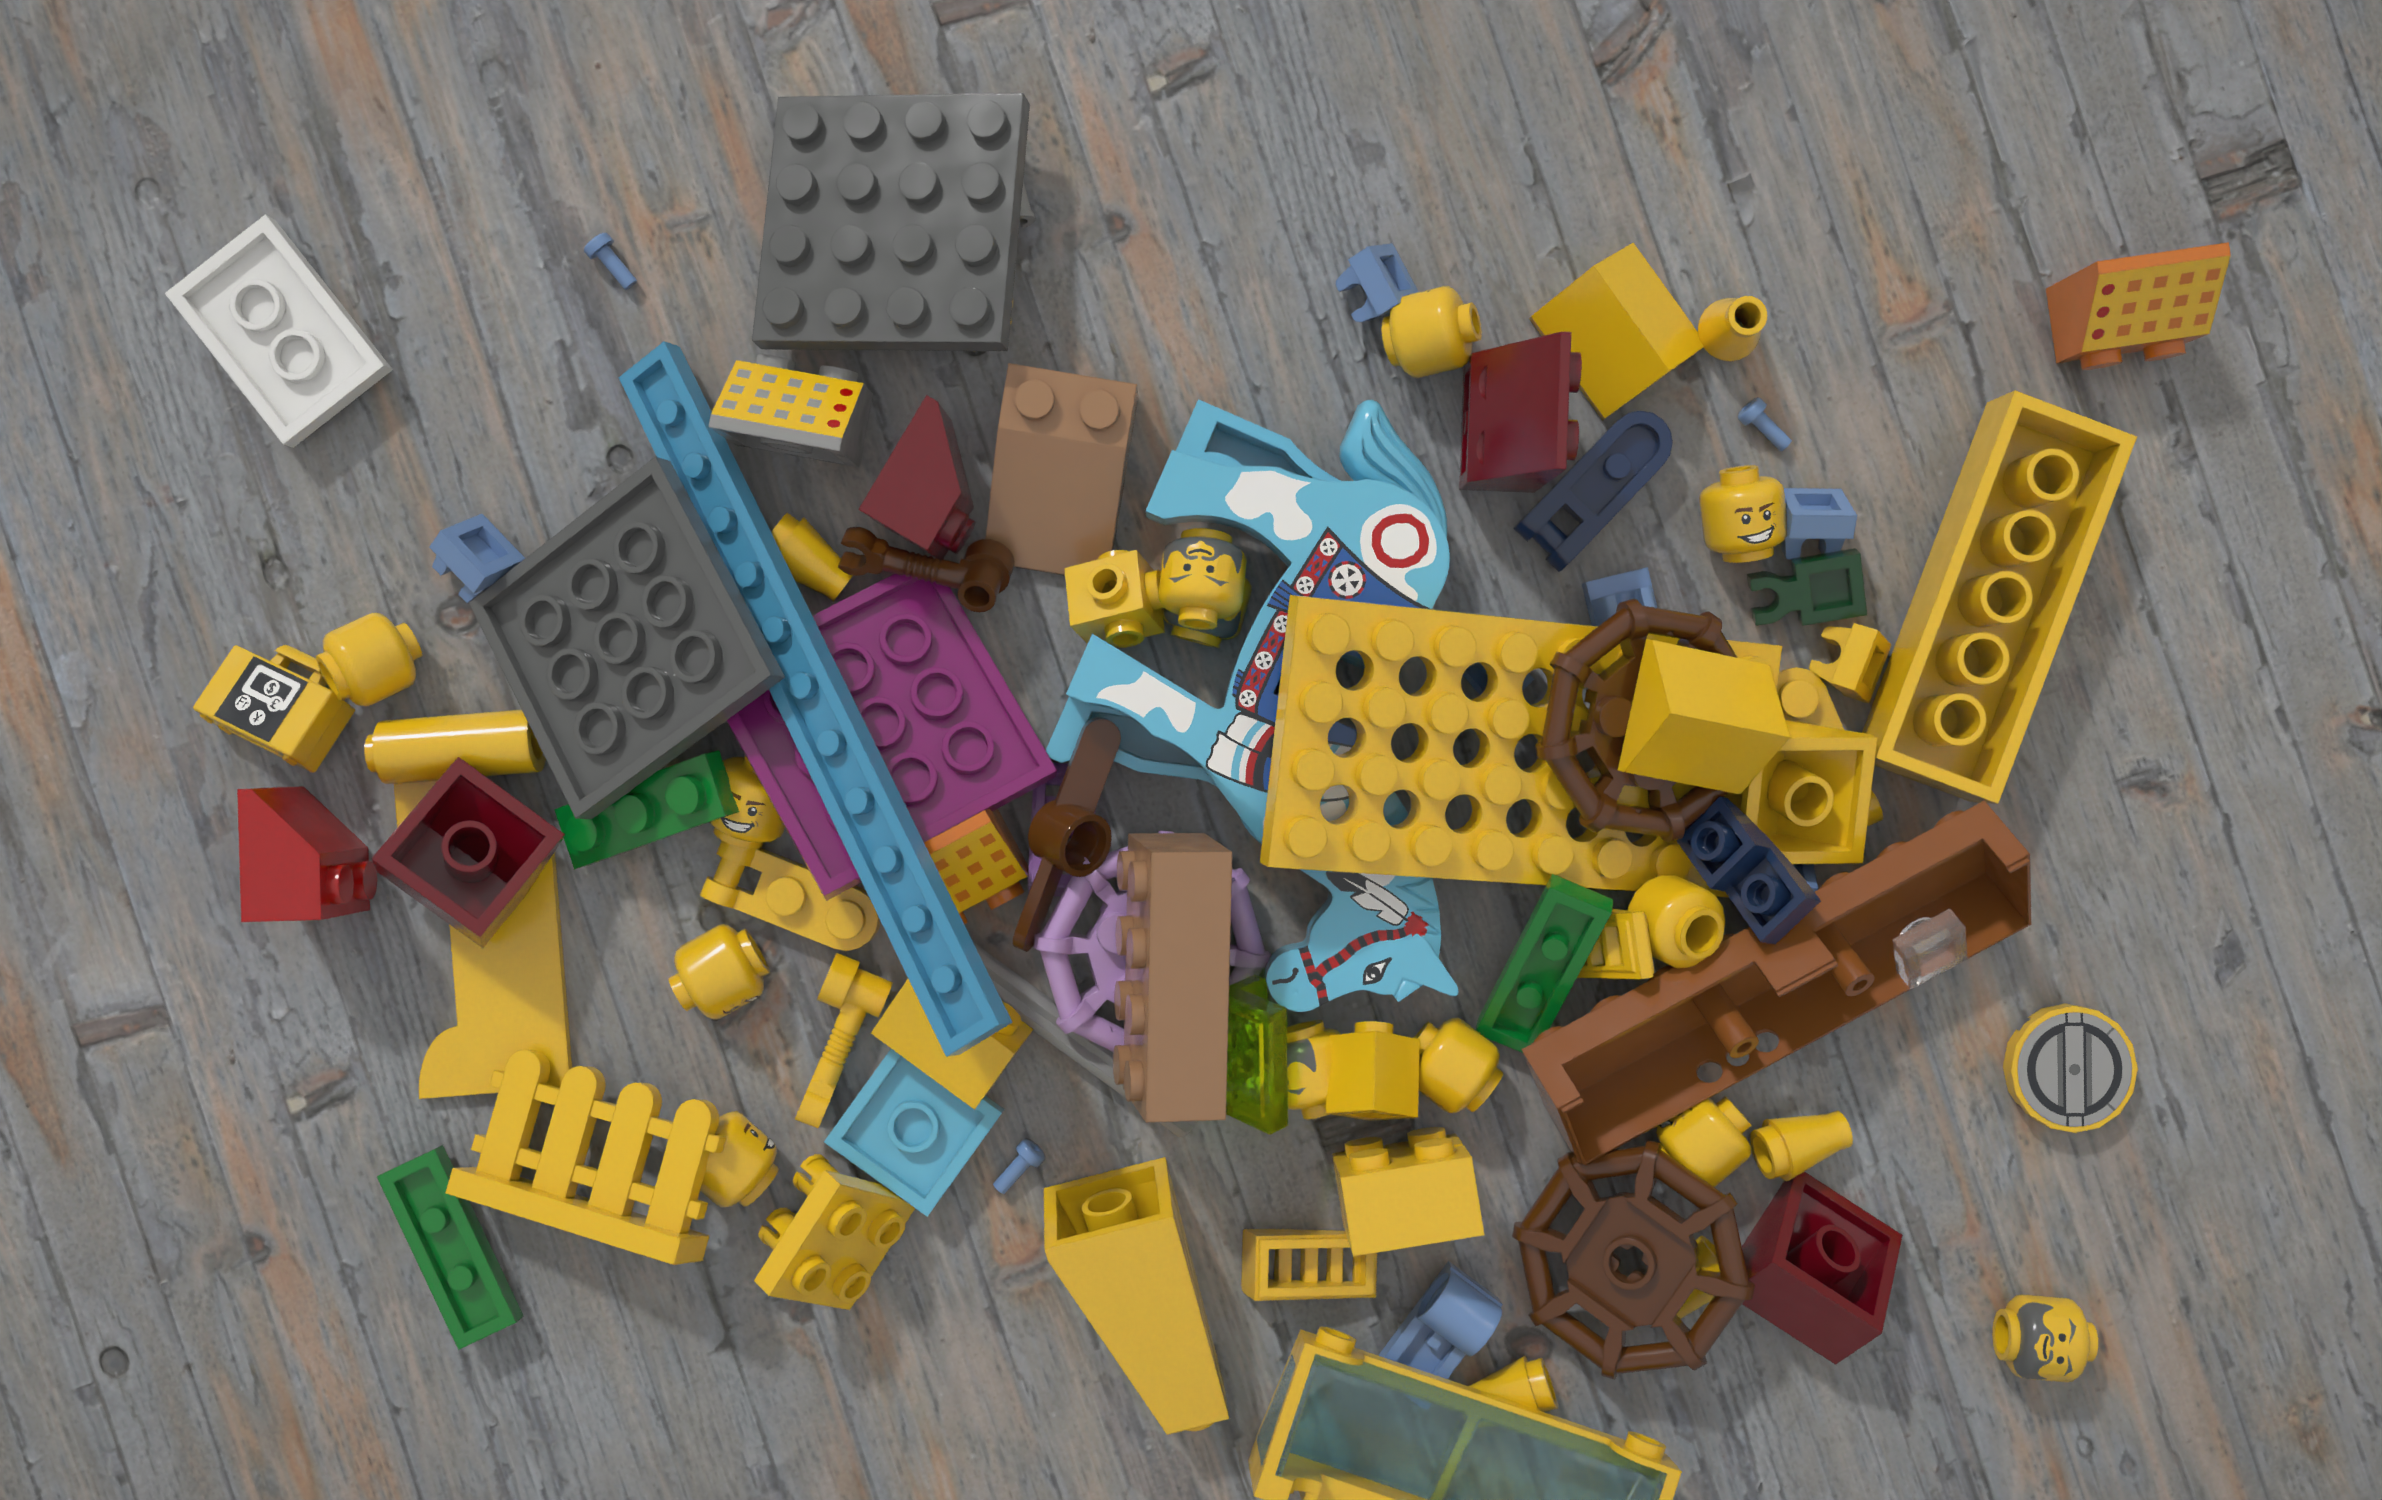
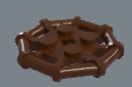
M1637 599L1623 601L1618 604L1615 614L1564 654L1556 652L1551 660L1550 666L1554 669L1542 741L1535 745L1537 758L1547 762L1579 811L1580 824L1591 832L1611 829L1660 836L1665 842H1672L1682 839L1686 827L1704 814L1720 796L1725 797L1730 793L1695 786L1676 801L1672 786L1677 782L1618 771L1648 634L1678 638L1679 640L1676 645L1738 658L1721 631L1722 620L1711 612L1707 611L1696 615L1643 606ZM1620 644L1623 656L1599 675L1589 668ZM1580 687L1586 690L1584 702L1590 703L1587 720L1581 719L1578 731H1571L1578 688ZM1581 751H1587L1602 774L1594 785L1574 756ZM1623 786H1634L1648 790V804L1650 808L1617 804Z
M1650 1140L1647 1141L1645 1146L1610 1151L1586 1165H1583V1163L1579 1164L1571 1152L1558 1158V1169L1522 1222L1514 1223L1512 1237L1518 1240L1532 1307V1312L1528 1316L1535 1326L1542 1324L1602 1369L1601 1375L1603 1377L1614 1380L1617 1374L1684 1366H1689L1695 1371L1706 1365V1354L1745 1300L1753 1299L1755 1284L1748 1279L1734 1213V1207L1738 1203L1731 1192L1723 1194L1662 1151L1661 1143ZM1637 1174L1635 1193L1619 1192L1613 1196L1599 1197L1592 1180ZM1657 1179L1694 1204L1698 1209L1684 1219L1654 1198L1652 1192ZM1573 1194L1585 1209L1566 1235L1552 1229L1550 1226ZM1709 1225L1720 1272L1700 1270L1698 1260L1699 1247L1693 1234L1704 1230ZM1619 1246L1627 1250L1633 1246L1639 1248L1644 1253L1642 1261L1648 1266L1647 1273L1642 1274L1634 1270L1628 1277L1621 1274L1618 1270L1621 1259L1614 1253L1615 1249ZM1546 1251L1561 1253L1563 1264L1566 1262L1569 1274V1279L1567 1280L1568 1289L1556 1295L1554 1293ZM1694 1289L1713 1295L1714 1297L1691 1329L1677 1316L1678 1311ZM1577 1303L1609 1327L1606 1339H1603L1567 1311ZM1652 1325L1651 1328L1662 1327L1668 1339L1667 1342L1625 1346L1626 1331L1634 1330L1637 1326Z

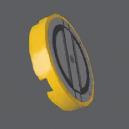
M2064 1003L2039 1009L2028 1017L2030 1020L2024 1023L2020 1030H2015L2007 1042L2003 1071L2009 1094L2016 1104L2020 1105L2031 1118L2051 1129L2077 1133L2100 1128L2121 1113L2134 1092L2138 1067L2133 1044L2117 1022L2098 1010Z

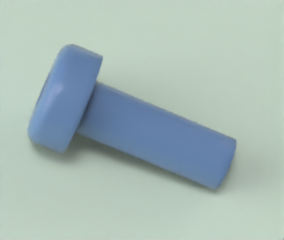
M601 233L586 244L584 252L590 259L598 257L624 290H627L637 282V279L610 248L614 240L608 233Z
M1759 397L1752 399L1741 409L1737 417L1744 426L1752 423L1779 451H1783L1792 440L1764 413L1767 404Z
M1024 1139L1017 1145L1016 1150L1019 1155L993 1183L1000 1193L1005 1194L1030 1165L1039 1167L1045 1160L1044 1152L1033 1141Z

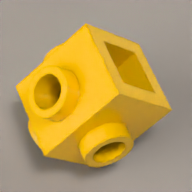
M1112 550L1103 553L1097 560L1064 568L1070 627L1087 644L1092 633L1116 648L1136 646L1143 642L1144 637L1165 633L1162 608L1164 607L1158 600L1161 570H1153L1137 550Z

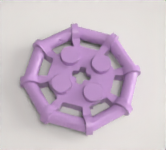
M1159 831L1158 833H1174V832H1171V831ZM1128 846L1109 852L1103 864L1097 870L1095 869L1093 873L1084 877H1071L1041 933L1035 934L1033 945L1034 949L1040 950L1059 1017L1056 1020V1024L1065 1034L1074 1032L1114 1052L1115 1045H1124V1029L1096 1015L1095 1012L1106 1000L1114 1003L1116 981H1125L1126 956H1119L1117 954L1115 932L1117 917L1126 916L1127 891L1115 892L1107 880L1117 877L1119 851H1128ZM1084 857L1085 861L1083 864H1089L1090 862ZM1242 868L1232 869L1231 925L1237 945L1230 944V965L1235 966L1229 977L1228 1039L1232 1037L1229 1033L1231 1026L1262 969L1265 968L1271 957V953L1264 949L1247 885L1250 882V878ZM1092 892H1094L1104 901L1099 910L1101 914L1093 928L1092 926L1089 928L1086 935L1072 933L1071 931ZM1086 953L1095 985L1079 994L1068 957L1069 954Z

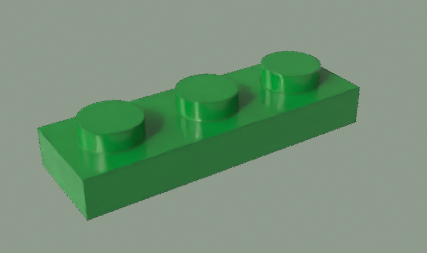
M718 750L699 755L655 772L593 819H576L569 804L556 808L554 811L561 832L565 834L564 841L575 870L738 813L739 809L732 794L729 778Z
M1552 874L1478 1017L1476 1031L1485 1038L1523 1053L1521 1049L1533 1044L1541 1033L1550 1029L1612 914L1613 899Z
M441 1145L378 1175L377 1179L458 1350L517 1323L524 1315L470 1201L445 1193L452 1168L454 1167L444 1146Z

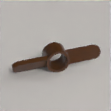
M1093 718L1083 726L1056 799L1042 806L1030 824L1028 833L1029 846L1032 853L1041 859V863L1013 936V946L1025 952H1028L1033 947L1034 936L1040 933L1063 871L1074 877L1087 876L1103 864L1109 853L1112 841L1110 826L1104 818L1094 812L1118 751L1121 734L1118 727L1106 718ZM1073 832V835H1072L1070 841H1069L1068 844L1066 845L1067 840H1068L1070 834ZM1084 857L1090 862L1089 864H1083L1085 861Z

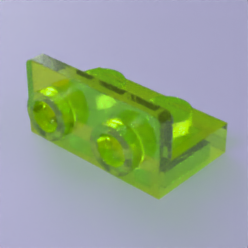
M1254 974L1229 985L1226 1115L1271 1135L1288 1126L1287 1008L1267 1000L1266 980Z

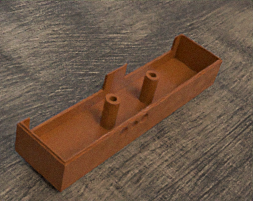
M1985 801L1965 811L1951 812L1941 818L1934 828L1908 842L1899 841L1886 847L1873 861L1850 873L1841 872L1826 880L1819 890L1815 891L1821 902L1776 944L1760 942L1751 927L1737 934L1723 935L1718 949L1695 966L1688 968L1665 966L1656 971L1653 977L1649 978L1648 982L1622 996L1614 995L1607 997L1597 1003L1591 1012L1564 1027H1552L1541 1033L1533 1044L1521 1050L1546 1110L1578 1163L1588 1164L2030 926V853ZM1764 1032L1773 1033L1779 1039L1778 1046L1770 1052L1757 1050L1756 1047L1759 1043L1757 1035ZM1729 1054L1732 1058H1740L1749 1054V1059L1741 1066H1734L1727 1061V1056ZM1709 1062L1716 1063L1722 1068L1721 1077L1711 1083L1704 1082L1697 1076L1700 1066Z

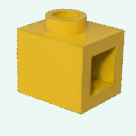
M1376 1021L1355 1023L1354 1033L1328 1035L1332 1041V1063L1326 1095V1114L1369 1121L1418 1118L1420 1039L1393 1034V1024Z

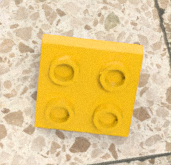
M814 1154L805 1159L800 1165L812 1179L809 1180L803 1173L797 1171L793 1177L794 1186L807 1196L797 1214L795 1215L787 1207L776 1209L765 1220L778 1232L775 1234L765 1225H762L759 1230L758 1236L760 1240L773 1251L754 1279V1282L771 1297L850 1310L856 1300L868 1289L872 1275L890 1247L902 1236L905 1224L915 1208L884 1185L840 1174L829 1163L827 1158L821 1154Z

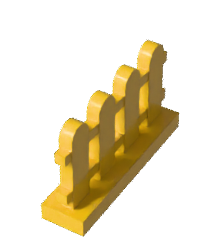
M519 1050L511 1055L506 1064L505 1071H493L489 1086L498 1088L499 1092L487 1134H475L471 1147L472 1151L481 1153L477 1167L452 1168L446 1194L672 1265L703 1261L710 1235L691 1230L690 1225L692 1218L696 1220L704 1219L708 1203L698 1200V1196L705 1175L709 1153H722L727 1138L716 1134L719 1124V1113L713 1103L702 1099L687 1100L677 1109L674 1121L659 1117L662 1106L661 1094L650 1083L628 1084L620 1092L617 1103H609L602 1100L606 1088L603 1074L597 1068L589 1066L571 1068L564 1075L560 1088L547 1084L550 1074L548 1058L542 1052L536 1050ZM541 1102L555 1105L543 1149L540 1152L528 1147ZM597 1118L611 1122L598 1169L584 1165ZM653 1135L668 1139L655 1186L640 1182ZM523 1166L536 1170L533 1181L520 1177ZM578 1184L592 1187L590 1198L576 1194ZM635 1201L650 1205L647 1216L632 1212Z

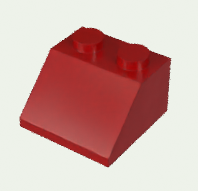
M304 786L237 789L241 922L324 920L370 910V899L374 898L377 890V871L373 862L369 861L368 846Z

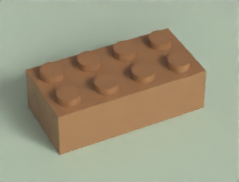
M1128 833V851H1119L1117 858V883L1120 891H1127L1126 916L1117 917L1115 932L1117 954L1119 956H1126L1125 981H1116L1114 991L1116 1019L1124 1020V1045H1115L1113 1052L1115 1084L1123 1085L1126 1100L1128 1102L1132 1101L1146 1123L1226 1120L1232 851L1205 833Z

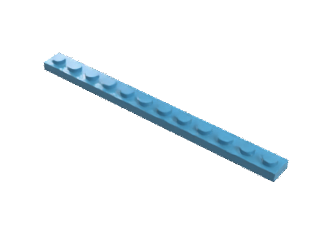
M663 341L618 378L656 456L671 461L779 664L785 678L771 687L769 691L945 1056L960 1055L1011 1024L1012 1020L726 439L709 428L712 411L680 346Z

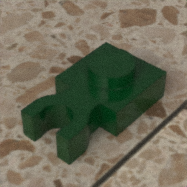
M1856 548L1791 559L1793 575L1779 576L1768 571L1747 574L1748 586L1751 591L1765 588L1775 591V599L1770 605L1751 608L1752 618L1756 626L1777 622L1791 611H1797L1798 620L1802 626L1867 615L1861 554Z

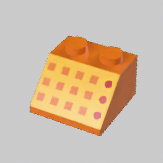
M2229 242L2096 261L2046 288L2056 363L2080 360L2082 370H2093L2122 363V354L2143 351L2145 361L2162 360L2186 354V343L2210 334L2231 256Z
M986 809L924 842L964 925L968 923V920L963 911L975 904L986 900L990 909L993 910L1025 892L1019 881L1029 876V866L998 809L994 811Z

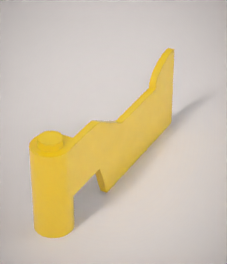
M522 710L379 721L375 726L373 734H369L366 737L364 745L365 761L368 769L371 772H377L378 777L384 784H394L397 828L457 757L464 760L485 777L541 772L546 761ZM554 852L524 899L484 948H481L449 924L457 1026L440 1033L429 1046L420 1071L419 1099L498 1093V1088L489 1086L493 1071H505L509 1058L519 1050L540 1051L548 1058L550 1074L547 1084L560 1088L564 1075L572 1068Z

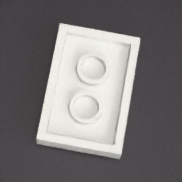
M266 214L165 293L284 445L293 448L393 370L277 221Z

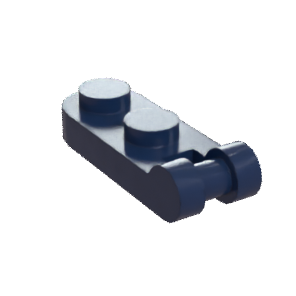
M1646 411L1631 412L1623 416L1592 445L1513 529L1526 541L1533 538L1549 553L1546 560L1558 572L1562 571L1665 464L1671 454L1673 444L1671 431L1665 421L1654 413ZM1561 507L1579 522L1567 536L1550 520Z

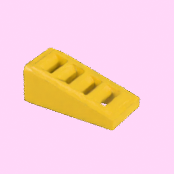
M1612 909L1611 916L1577 978H1652L1654 966L1647 917L1644 911Z
M1244 1229L1242 1235V1291L1254 1301L1376 1298L1377 1253L1354 1256L1352 1281H1342L1343 1248H1350L1345 1231ZM1318 1248H1327L1326 1281L1318 1280ZM1269 1249H1275L1274 1279H1268ZM1292 1249H1301L1300 1280H1291Z

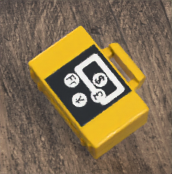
M238 645L233 646L194 704L193 709L200 714L202 719L210 724L214 723L228 735L234 734L281 757L291 766L297 765L315 773L354 714L355 709L345 700L339 701L336 693L325 687L326 681L321 674L315 657L289 645H283L275 650L277 654L269 661ZM293 662L313 674L307 679L288 670L287 667Z

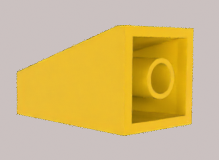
M1166 1157L1044 1188V1248L1047 1260L1165 1433L1169 1435L1184 1430L1200 1431L1210 1427L1215 1422L1230 1419L1224 1381Z

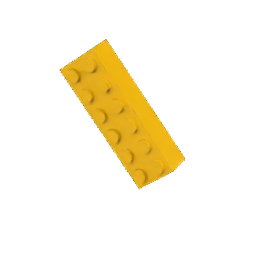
M2016 390L1986 403L1862 733L1872 734L1877 737L1874 766L1969 802L1980 803L1985 801L1986 803H1999L2137 436Z

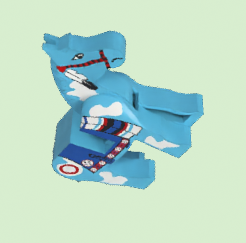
M1198 399L1176 451H1171L1146 508V517L1164 526L1187 522H1209L1236 528L1255 537L1269 547L1285 563L1288 569L1268 596L1244 641L1231 674L1223 707L1220 709L1213 708L1092 633L1066 695L1069 698L1046 748L1049 758L1060 763L1070 761L1083 726L1093 718H1106L1118 727L1121 734V742L1114 762L1138 772L1199 779L1215 785L1236 810L1248 832L1262 844L1278 696L1273 693L1276 686H1280L1290 595L1432 609L1448 575L1450 553L1447 541V518L1441 495L1429 471L1397 435L1377 401L1366 400L1356 408L1340 445L1339 452L1342 466L1354 481H1341L1314 464L1296 447L1291 439ZM1355 650L1345 653L1340 658V660L1363 670L1365 668L1361 655ZM1336 721L1328 733V744L1335 755L1348 752L1355 744L1357 730ZM1335 785L1323 794L1320 809L1327 821L1336 820L1346 812L1349 805V795L1343 785ZM1396 793L1390 794L1384 803L1383 814L1389 825H1396L1406 819L1408 812ZM1300 869L1326 886L1328 898L1311 918L1307 926L1305 940L1280 947L1271 955L1265 966L1264 976L1268 989L1280 1006L1296 1012L1311 1011L1335 998L1359 990H1367L1382 995L1392 994L1399 1002L1422 985L1449 996L1458 995L1456 983L1439 959L1441 946L1440 911L1433 878Z

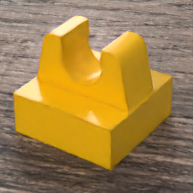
M1856 623L1853 624L1852 628L1833 626L1824 628L1821 637L1830 644L1839 645L1841 654L1838 660L1830 664L1811 660L1809 665L1810 671L1819 676L1824 682L1835 687L1844 696L1869 704L1892 646L1891 643L1879 630Z

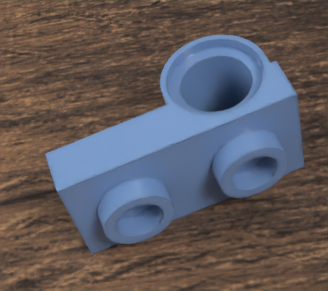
M1448 1261L1378 1356L1448 1379L1465 1355L1469 1357L1475 1355L1490 1339L1501 1319V1306L1503 1304L1497 1296ZM1404 1390L1425 1407L1433 1400Z

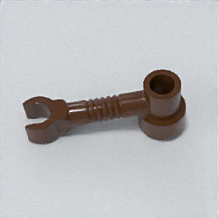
M850 527L847 528L841 544L849 548L859 549L864 555L846 551L843 553L838 564L840 570L853 576H861L867 573L880 574L885 571L897 575H905L906 577L911 576L914 579L917 577L918 580L923 579L926 582H936L938 585L958 589L960 603L966 609L973 612H986L995 605L998 594L1008 586L1014 569V558L1010 550L1002 543L991 539H981L968 546L960 563L944 559L940 560L939 558L934 559L932 556H922L920 553H909L908 550L891 547L886 540L877 538L868 529Z

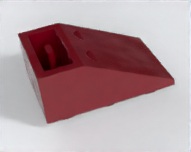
M1561 331L1471 353L1469 361L1464 365L1459 490L1535 493L1566 470L1567 460L1575 461L1579 445L1578 420L1568 419L1569 393H1577L1579 390L1582 360L1580 352H1571L1572 332Z

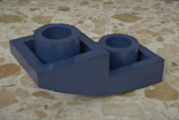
M1720 796L1685 831L1683 838L1676 840L1709 888L1726 892L1760 942L1776 944L1821 902L1810 885L1777 846L1728 798Z

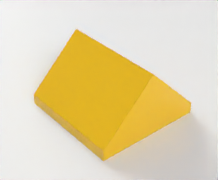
M1634 242L1592 266L1529 318L1541 336L1561 331L1572 332L1571 352H1580L1582 360L1579 389L1602 421L1704 348L1698 336V331Z
M1646 639L1618 771L1741 794L1790 738L1770 665Z
M1785 720L1790 738L1743 791L1741 811L1777 846L1792 864L1863 863L1877 737L1872 734Z

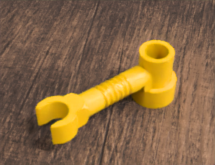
M836 953L817 1000L840 1009V1012L834 1024L835 1028L832 1029V1034L829 1036L830 1039L827 1040V1045L824 1048L825 1051L822 1052V1057H820L795 1117V1120L815 1128H819L843 1071V1064L846 1063V1058L849 1056L848 1053L851 1052L850 1047L853 1046V1041L856 1040L855 1036L858 1035L866 1013L879 1018L893 984L892 981L859 969V961Z

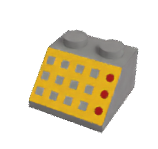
M757 354L756 363L736 360L712 410L709 428L737 446L860 467L873 393L864 383L857 382L858 373L844 368L825 365L820 366L819 375L794 371L796 362L768 354Z

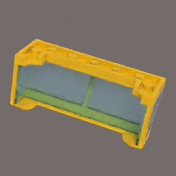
M1323 1326L1319 1327L1317 1334L1300 1329L1248 1459L1254 1497L1263 1500H1288L1289 1495L1293 1494L1294 1491H1299L1301 1500H1673L1682 1473L1671 1458L1664 1453L1666 1446L1649 1436L1629 1431L1626 1440L1532 1409L1355 1348V1338L1341 1331Z

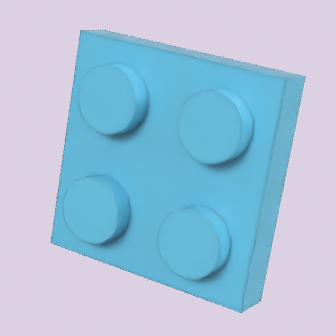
M890 1049L824 1143L928 1217L998 1120L1004 1108L985 1096L974 1110L893 1049Z

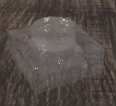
M1951 909L1933 918L1923 917L1913 921L1902 930L1898 937L1893 939L1896 971L1911 990L1968 959L1966 927Z

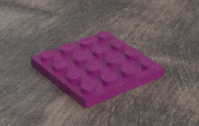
M893 574L813 615L923 842L932 839L986 809L994 811L1056 777L1057 769L950 587L938 585L936 582H926L923 579L918 580L917 577L914 579L911 576L906 577L905 575ZM767 690L726 721L825 900L828 901L862 881L770 691Z

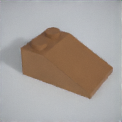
M1008 363L997 430L985 539L995 540L1005 545L1013 555L1014 567L1065 575L1064 568L1097 560L1103 553L1114 549L1139 397L1137 384Z

